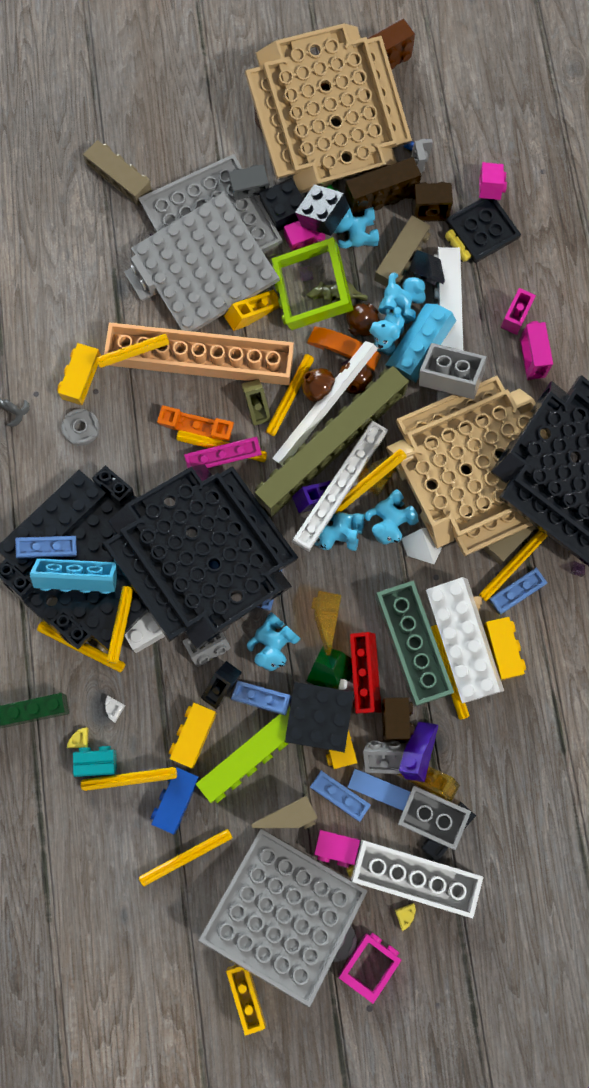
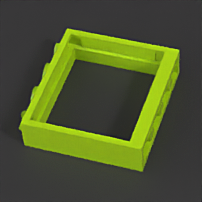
M334 237L272 258V267L280 278V281L275 283L277 293L280 294L278 303L284 312L282 320L284 325H287L291 331L353 311L339 247ZM329 252L341 300L292 316L281 268Z

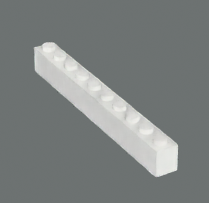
M438 247L437 254H434V257L441 260L445 282L444 284L437 282V288L434 289V299H437L438 305L451 311L456 319L455 324L441 345L463 350L460 247ZM437 391V401L453 394Z

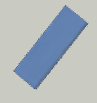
M76 536L15 538L16 558L77 556Z
M536 567L488 600L497 613L501 615L545 586L547 581Z
M237 680L231 699L286 716L292 696Z
M354 769L347 786L349 789L404 811L411 793L357 769Z
M320 771L310 786L314 791L359 822L371 806L323 771Z

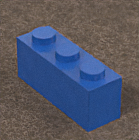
M176 767L177 778L167 780L170 783L167 790L163 789L160 794L159 808L155 807L150 818L153 820L151 825L171 834H176L197 786L196 783L200 779L199 776Z

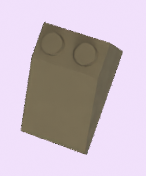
M304 796L252 823L251 826L252 828H300L303 826L304 829H307L316 824L314 820L317 819V816L307 796Z

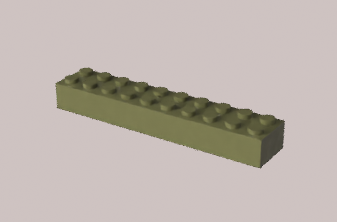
M394 366L389 370H383L376 382L371 381L366 386L365 392L357 394L352 399L353 403L348 407L344 406L338 412L339 415L335 419L331 418L325 424V428L321 432L317 431L313 434L311 441L307 445L304 443L298 448V453L294 457H288L284 461L283 467L279 470L275 469L265 483L261 482L255 488V498L271 518L293 499L292 496L297 491L307 486L365 432L371 421L376 422L406 394L409 381Z

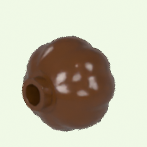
M364 303L354 305L353 311L347 312L346 316L349 325L348 331L353 336L357 334L360 336L372 335L369 331L372 323L380 321L378 310L370 303L367 305Z
M348 362L343 365L339 373H342L344 369H348L351 363ZM367 364L358 373L345 392L357 395L366 391V386L373 379V372Z
M324 368L308 371L303 377L302 390L309 401H320L331 391L335 383L334 376L329 370Z

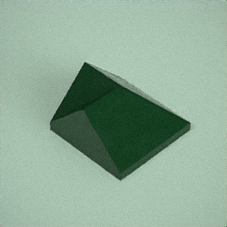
M323 646L306 681L316 686L339 689L340 679L350 681L353 675L352 658L341 651Z

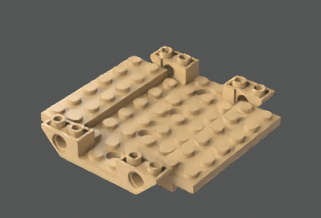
M344 23L276 40L256 52L259 67L245 70V76L276 179L293 175L294 183L300 193L310 191L314 184L322 187L330 186L335 180L361 173L366 174L397 163L394 151L391 148L412 142L382 36L370 39L366 37L360 38L358 27ZM312 47L317 48L319 55H313L310 49ZM327 83L330 86V90H322L321 84ZM331 119H338L340 121V126H333L331 123ZM342 154H348L351 161H343Z
M498 376L481 382L474 399L453 394L398 418L396 423L404 439L386 447L390 456L398 449L403 450L407 455L406 459L396 466V469L402 481L407 480L422 509L420 517L436 548L438 549L456 540L464 557L533 525L499 499L508 483L505 484L491 473V470L499 460L495 456V451L504 452L509 443L518 438L532 417L533 413L531 410L536 403L531 396L520 388L513 392H509L508 389L505 390ZM541 429V437L547 439V432ZM461 466H468L471 473H462ZM434 481L437 488L434 490L429 489L427 482Z

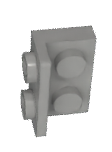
M420 139L414 142L411 157L414 158L421 175L425 171V162L428 161L433 144L432 139Z
M135 255L131 257V268L124 271L140 300L144 301L157 294L154 281L141 260Z
M223 633L198 649H195L189 638L182 641L196 667L207 664L213 658L231 649Z
M377 740L367 742L363 751L365 773L401 774L399 767L406 743H400L399 741L380 742Z

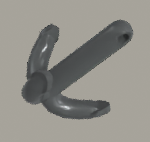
M0 399V407L16 415V418L7 426L14 427L22 421L23 415L27 414L30 408L26 400H24L23 408L20 409L9 400Z

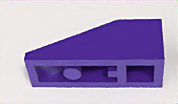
M331 481L305 486L297 491L292 498L298 512L312 511Z
M418 722L414 735L411 736L403 752L399 772L405 779L425 782L438 724Z

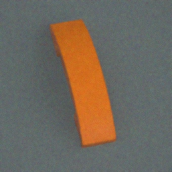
M316 326L307 341L308 344L324 350L326 348L350 359L363 344L345 334ZM377 351L366 363L373 372L381 357V354Z
M163 405L157 420V424L176 431L182 430L224 441L230 440L234 422L219 418L215 420L183 413L180 409Z

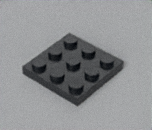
M481 198L446 219L448 226L457 234L456 237H459L466 250L470 252L474 263L481 261L521 237L519 230L495 199Z
M295 682L285 743L345 753L354 692Z

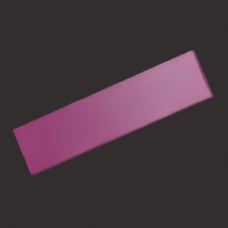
M258 437L184 454L187 468L198 465H206L207 468L262 455Z

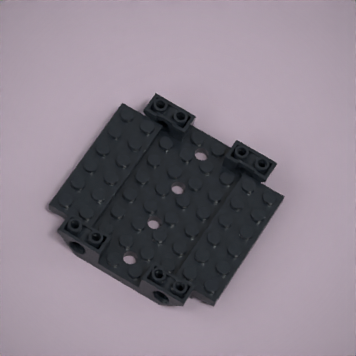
M581 375L576 379L568 393L553 381L548 384L531 410L533 413L532 417L518 438L509 443L491 470V473L505 484L508 483L499 499L589 567V380ZM541 429L547 432V439L541 437ZM571 453L577 455L578 460L576 463L571 460Z
M106 465L92 477V480L78 470L0 543V554L5 558L0 564L1 582L61 638L77 649L91 637L109 651L122 587H131L117 567L115 592L108 594L100 593V591L83 593L80 590L63 592L60 589L43 591L39 588H34L30 572L37 558H16L15 538L76 536L77 556L44 557L38 559L114 562L108 552L102 549L103 542L117 535L108 521L126 504L137 497L134 495L133 488ZM134 590L124 635L148 612ZM55 597L58 599L54 606L47 605L49 598Z
M206 465L191 466L129 502L108 521L117 535L103 542L104 548L169 642L185 632L195 649H198L229 629L230 625L258 606L261 608L292 587L281 570L295 562L298 556L233 466L220 474L216 473L214 475L211 474ZM171 498L175 501V504L167 506L164 500ZM193 529L196 531L197 536L191 538L186 534V531ZM212 560L217 561L219 568L211 569L208 563ZM237 592L241 595L242 599L234 601L231 598V594Z

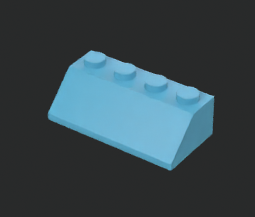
M425 304L385 366L388 368L394 366L404 377L416 383L431 343L441 345L455 324L456 319L453 313L438 304Z
M37 558L30 572V578L33 587L43 591L60 589L63 592L80 590L83 593L100 591V593L108 594L115 592L117 565L115 562Z

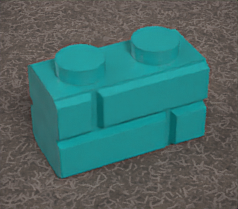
M101 746L99 751H91V747L79 748V752H73V776L117 775L116 750H111V746Z

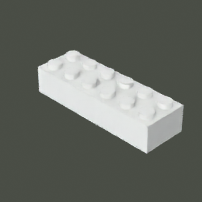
M461 577L427 589L426 592L462 703L503 692L504 688L468 579Z
M361 840L350 880L360 885L473 918L483 876Z

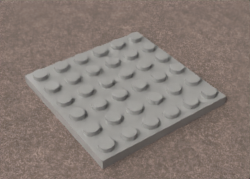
M234 154L139 197V202L157 233L224 192L262 252L283 243L258 195L234 200L229 181V172L235 169H242Z
M224 192L131 248L133 253L141 260L154 281L156 290L183 331L196 332L224 315L233 303L251 298L280 281L279 276Z
M260 829L198 942L310 1008L367 890Z

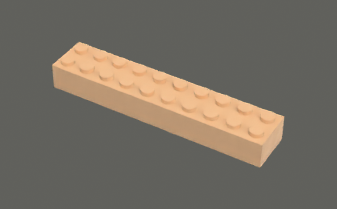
M109 322L104 355L162 334L167 335L169 344L108 366L243 381L259 379L262 383L290 385L294 342Z

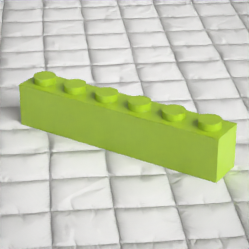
M290 706L286 716L279 714L196 783L210 803L214 801L219 803L226 797L225 792L228 789H236L242 783L240 779L245 775L250 777L258 770L256 768L261 762L263 764L267 763L273 758L271 754L276 749L280 752L288 745V743H285Z

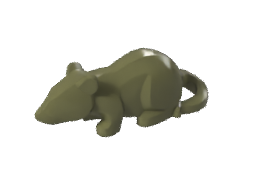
M321 281L318 286L314 287L307 294L309 298L313 299L324 298L326 300L324 305L331 304L332 301L341 300L337 282L332 285H324V282ZM347 281L351 301L354 298L362 301L368 300L367 295L358 292Z

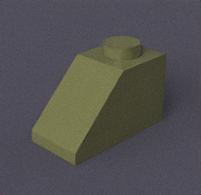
M257 379L241 384L253 426L271 421L264 389L260 380Z

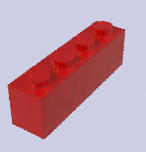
M371 632L350 634L355 712L356 714L381 713L376 634Z

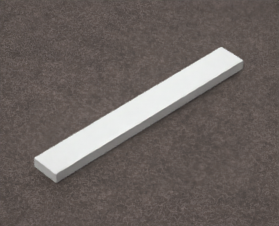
M367 341L362 344L350 359V367L339 373L335 378L331 391L322 400L316 402L272 458L274 461L284 466V461L288 457L294 456L298 448L305 442L378 348L374 344Z
M371 421L293 538V543L308 552L311 550L388 433V429Z

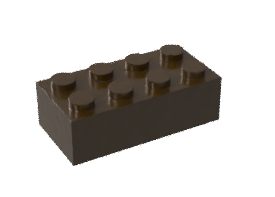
M411 157L347 180L345 197L353 217L363 216L367 208L373 207L377 211L386 205H394L400 200L411 199L415 184L420 183L421 173L414 158Z

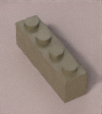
M97 140L83 154L85 162L90 168L136 205L140 204L139 197L152 192L149 178L144 174L138 173L132 164L128 165L121 155L113 153L107 144H102Z
M411 216L375 272L374 280L387 287L390 274L397 273L398 277L395 279V282L400 286L404 279L403 274L405 271L408 272L416 250L421 251L423 242H428L431 233H429L431 225Z
M532 525L485 547L483 550L501 565L537 527Z

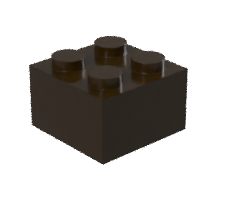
M422 182L415 184L411 202L412 216L423 222L446 221L450 216L453 205L452 183L438 182L428 184Z
M409 697L384 698L382 700L383 741H407L411 739L410 736L414 735V725L410 723V716L413 715V703L409 702Z

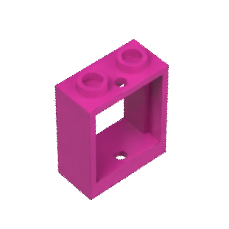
M533 321L526 325L519 339L527 380L545 378L553 365L546 323Z
M372 932L371 935L368 933L364 934L354 952L339 972L338 978L374 1004L402 960L398 956L400 952L390 945L388 948L382 945V939ZM368 942L393 960L374 990L349 973Z

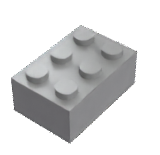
M431 343L420 369L419 386L474 399L485 372L487 356Z
M413 786L398 825L452 850H456L471 811Z

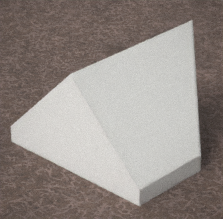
M421 528L401 539L407 557L435 564L442 547L436 548L426 528Z

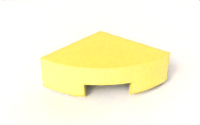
M88 727L76 731L69 739L67 748L88 747Z
M414 903L395 909L402 931L411 925L415 917L416 909Z

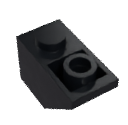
M416 250L408 271L414 273V277L420 278L423 281L426 278L425 281L433 285L436 282L444 284L445 279L441 260L428 253Z

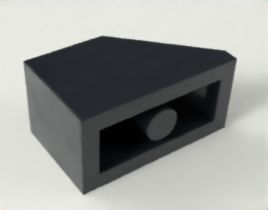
M226 661L215 672L201 699L217 709L234 687L242 672Z

